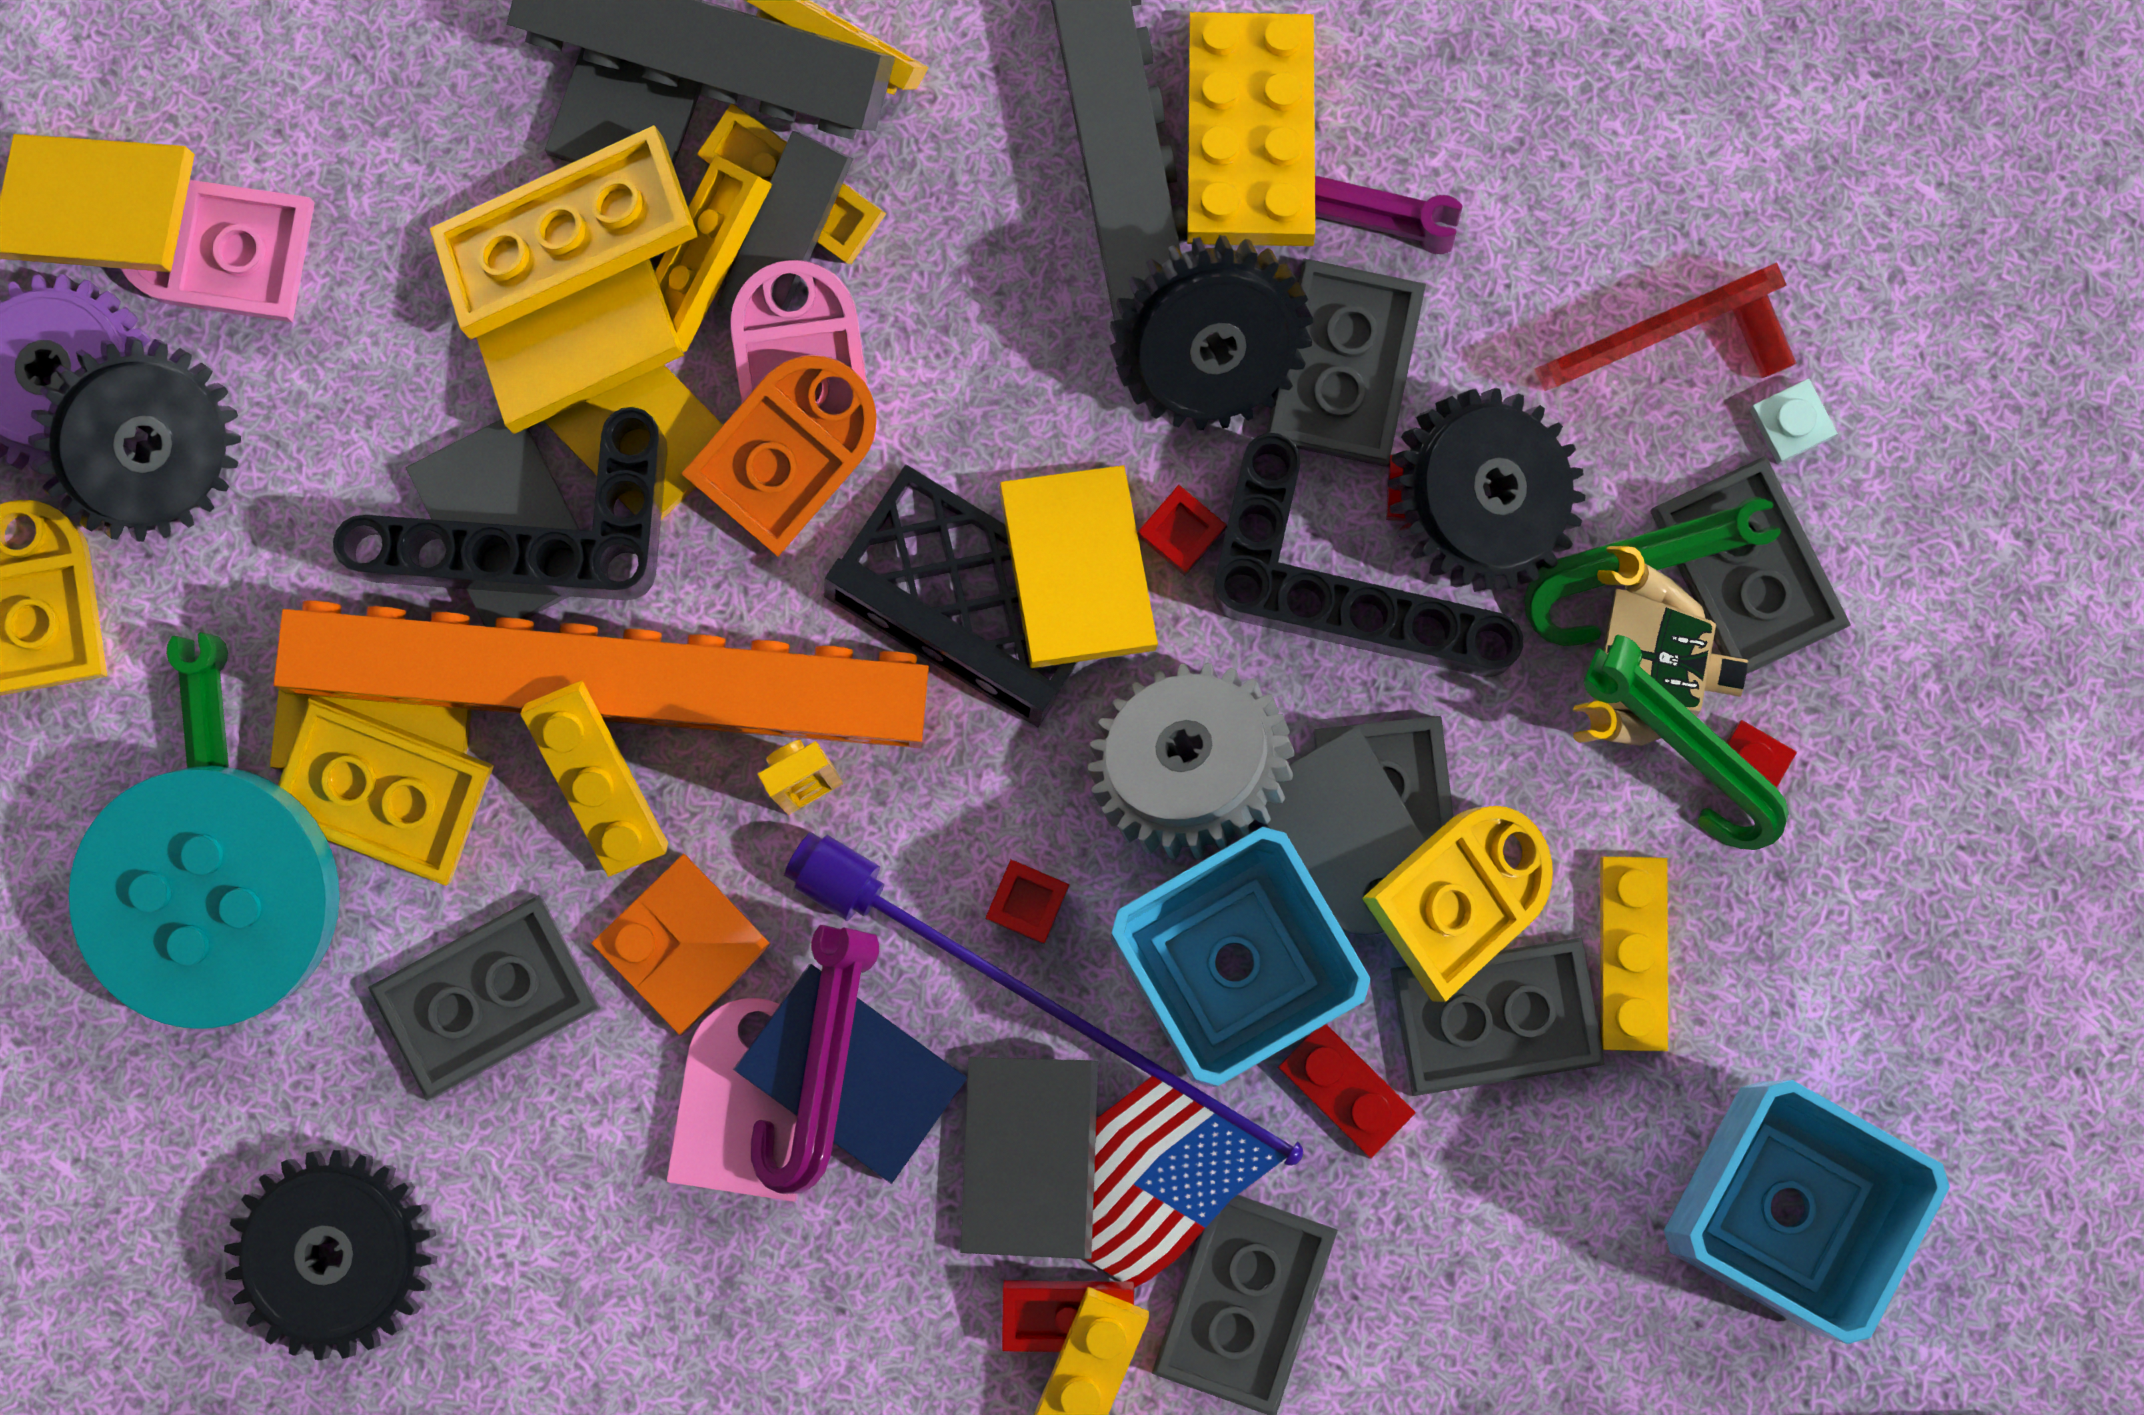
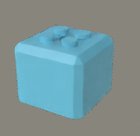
M1266 827L1259 828L1118 909L1111 933V943L1192 1082L1210 1087L1222 1085L1365 1002L1371 979L1287 834ZM1226 945H1241L1251 954L1253 967L1247 978L1241 981H1229L1223 978L1217 971L1215 963L1217 953Z
M1794 1080L1762 1081L1740 1087L1671 1215L1664 1229V1234L1671 1254L1809 1332L1838 1342L1851 1344L1872 1337L1950 1186L1942 1163ZM1784 1188H1791L1798 1192L1803 1199L1804 1212L1797 1223L1785 1227L1774 1219L1771 1213V1202L1778 1191Z

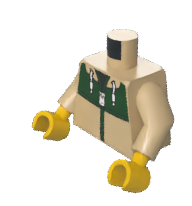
M1629 546L1607 547L1606 551L1608 553H1613L1617 556L1619 570L1618 572L1598 570V580L1607 585H1624L1626 590L1616 589L1612 598L1603 651L1607 654L1609 653L1616 635L1628 637L1636 642L1642 652L1640 667L1696 717L1701 711L1705 691L1741 697L1746 679L1748 660L1711 653L1716 623L1705 619L1703 607L1671 578L1645 564L1643 556L1636 548ZM1594 698L1592 702L1578 704L1573 707L1575 712H1585L1591 722L1590 730L1573 732L1574 740L1579 743L1603 739L1605 741L1643 746L1661 739L1658 734L1621 702L1605 703Z

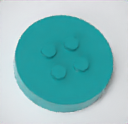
M198 766L154 776L135 784L113 799L96 816L79 844L72 865L68 893L69 913L77 945L84 960L100 983L116 999L137 1013L163 1024L192 1029L217 1028L245 1021L274 1007L297 991L312 976L330 946L337 924L340 902L339 879L332 850L321 828L307 809L290 793L266 778L248 771L221 766Z

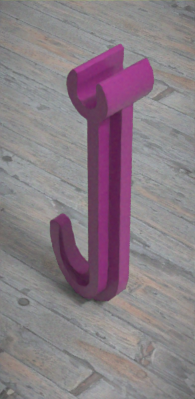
M1315 175L1316 217L1419 241L1426 251L1433 254H1445L1452 251L1457 232L1456 229L1439 226L1435 222H1442L1455 227L1459 224L1463 206L1456 198L1449 195H1437L1424 201Z
M819 925L813 934L811 951L814 959L822 965L789 1162L781 1169L775 1164L773 1158L774 1125L772 1122L766 1120L756 1121L751 1138V1162L755 1174L766 1188L777 1193H803L815 1186L826 1171L832 1152L861 973L872 968L879 955V942L875 934L845 927L839 929L826 925Z

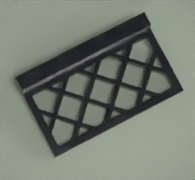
M905 464L843 558H838L824 580V597L1039 728L1052 707L1053 701L1078 662L1060 664L1051 680L1027 666L1022 646L1026 645L1024 633L1019 634L1012 603L1019 602L1017 590L1009 592L1002 566L1003 561L1011 560L1009 548L998 550L996 541L998 539L1009 546L1005 524ZM909 486L932 499L936 520L901 526L896 505ZM942 506L957 515L945 518ZM890 516L893 528L880 531ZM973 524L985 531L990 552L955 559L948 529ZM939 532L946 561L911 568L904 538ZM896 540L903 570L878 575L858 562L870 545ZM993 564L1000 594L965 601L958 571ZM945 573L950 574L956 603L932 608L919 600L914 580ZM906 582L908 593L894 584ZM1003 605L1010 636L986 641L973 633L968 612ZM960 615L962 625L948 617ZM1013 647L1016 658L1007 654L1002 649Z

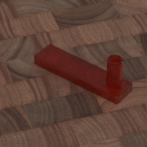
M1776 262L1536 367L1534 370L1544 391H1547L1732 310L1761 378H1765L1797 364L1768 296L1769 293L1787 286Z

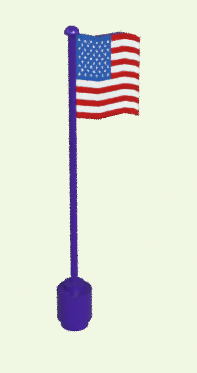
M812 832L806 835L795 850L784 873L785 877L795 882L794 890L845 921H849L856 912L865 917L874 907L1151 1075V1077L1096 1119L1091 1259L1086 1260L1121 1282H1134L1135 1288L1152 1279L1176 1261L1235 1196L1283 1160H1285L1284 1164L1289 1166L1296 1165L1301 1161L1303 1148L1298 1141L1293 1147L880 897L884 883L877 880L880 866L829 835L822 839Z

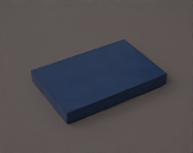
M812 964L807 966L733 1068L735 1072L796 1116L798 1115L821 977V970ZM857 997L833 1143L892 1184L967 1077Z

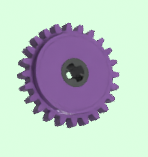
M59 274L54 288H52L50 283L41 275H33L31 291L26 292L13 281L8 283L10 299L4 302L0 300V458L7 454L6 462L19 470H23L29 461L31 469L34 470L32 462L46 455L45 450L34 448L28 443V436L44 433V425L31 417L32 410H49L51 401L40 392L42 386L59 390L64 383L57 372L53 373L54 364L57 363L75 372L81 368L76 352L82 349L95 359L102 357L100 346L103 340L107 339L114 343L119 352L125 351L127 336H134L141 340L143 347L151 341L149 336L140 328L131 329L138 321L137 316L127 307L119 309L121 301L108 290L99 296V288L89 280L84 279L76 290L73 280L65 274ZM51 375V384L47 385L43 382V377Z

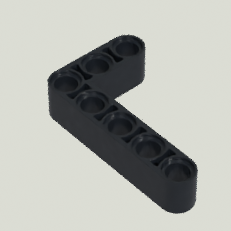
M635 407L621 408L612 413L604 422L601 432L592 531L357 515L343 521L337 528L333 538L334 553L338 561L358 577L375 583L624 601L637 599L649 591L653 586L656 576L667 461L666 438L654 418L643 409ZM633 429H643L650 432V440L644 451L636 455H626L620 452L621 439L627 432ZM627 491L643 493L644 504L638 514L630 518H620L614 515V505L621 494ZM369 535H380L382 538V548L379 555L370 562L358 563L356 549L361 540ZM431 540H444L446 552L441 562L433 567H421L419 564V554L422 547ZM495 544L508 545L510 557L504 568L497 572L484 571L482 568V558L487 549ZM563 548L573 550L574 562L566 574L558 577L546 575L545 563L552 552ZM622 553H631L638 556L637 571L631 578L619 582L609 579L608 568L614 557Z
M1265 433L1257 436L1248 444L1240 468L1213 586V599L1216 607L1224 616L1235 621L1481 677L1500 675L1519 658L1523 649V634L1520 626L1505 614L1278 562L1300 469V454L1296 445L1288 437L1279 433ZM1274 454L1285 462L1287 473L1275 481L1265 480L1255 472L1253 461L1258 456ZM1250 514L1262 515L1271 522L1273 535L1267 540L1253 542L1246 539L1241 533L1239 522ZM1235 575H1247L1257 582L1260 595L1252 602L1238 603L1227 595L1225 582ZM1297 589L1311 590L1320 599L1321 611L1310 618L1295 615L1288 606L1287 596ZM1358 603H1370L1376 606L1382 614L1383 626L1373 632H1364L1358 629L1351 621L1350 608ZM1420 617L1436 619L1444 629V642L1437 646H1426L1420 643L1412 631L1413 621ZM1482 631L1498 633L1506 644L1505 658L1495 661L1482 657L1475 646L1477 633Z

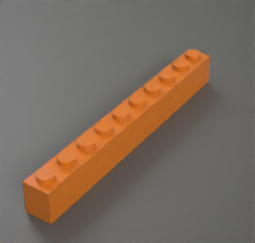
M312 600L303 601L302 610L282 609L273 686L286 694L520 714L524 704L583 680L605 722L922 748L929 665L916 664L917 655L910 653L882 651L879 652L878 661L853 659V650L849 648L816 646L815 655L789 653V644L770 640H753L751 642V650L725 648V638L700 634L688 635L687 644L661 642L662 633L644 629H624L623 639L598 637L597 627L576 623L560 624L559 633L534 631V622L505 617L496 618L495 627L469 625L470 616L450 612H432L431 621L427 622L405 620V610L382 606L367 607L366 616L341 614L342 606L339 604Z

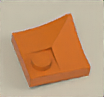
M684 853L591 942L609 963L681 1036L737 982L771 945L749 919Z

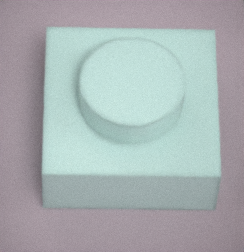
M1809 378L1754 404L1749 409L1777 464L1814 448L1838 434Z

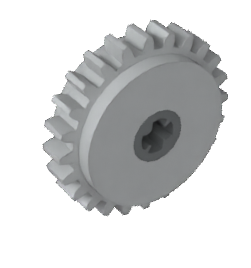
M1205 663L1200 674H1190L1186 664L1179 665L1177 676L1166 678V675L1161 670L1155 671V683L1146 688L1136 681L1132 684L1135 695L1128 702L1119 698L1112 702L1118 713L1115 719L1101 718L1098 722L1106 739L1093 740L1090 743V748L1097 761L1088 764V772L1096 784L1091 789L1100 807L1103 806L1102 812L1111 827L1118 825L1117 827L1125 841L1130 843L1138 838L1146 853L1152 854L1160 842L1163 843L1169 859L1175 860L1182 847H1190L1195 859H1202L1206 845L1215 844L1219 851L1228 847V838L1235 834L1240 838L1249 835L1248 825L1254 819L1268 824L1271 818L1265 807L1268 801L1283 803L1285 799L1280 784L1276 781L1292 780L1293 773L1287 759L1294 756L1293 746L1287 736L1290 731L1283 714H1278L1279 710L1272 695L1263 696L1258 682L1253 678L1242 685L1236 669L1229 668L1221 679L1218 678L1212 663Z

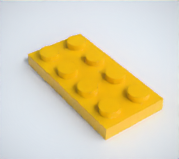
M1190 12L1187 244H1192L1193 238L1200 237L1203 244L1215 245L1219 235H1226L1231 245H1240L1244 239H1249L1253 245L1314 246V14Z
M655 125L429 228L459 327L470 340L698 237L665 140Z

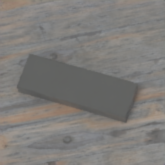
M792 131L770 181L773 185L748 231L718 300V305L732 311L736 296L745 282L757 271L768 265L787 260L809 262L853 162V158L800 132ZM787 273L781 275L774 282L772 297L781 309L787 311L801 280L800 276Z

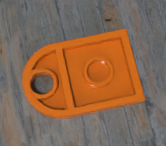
M819 355L792 358L778 365L764 377L681 474L779 557L867 455L874 440L877 425V414L873 396L864 380L852 368L841 361ZM827 377H840L851 386L853 392L852 403L841 413H827L816 402V388Z

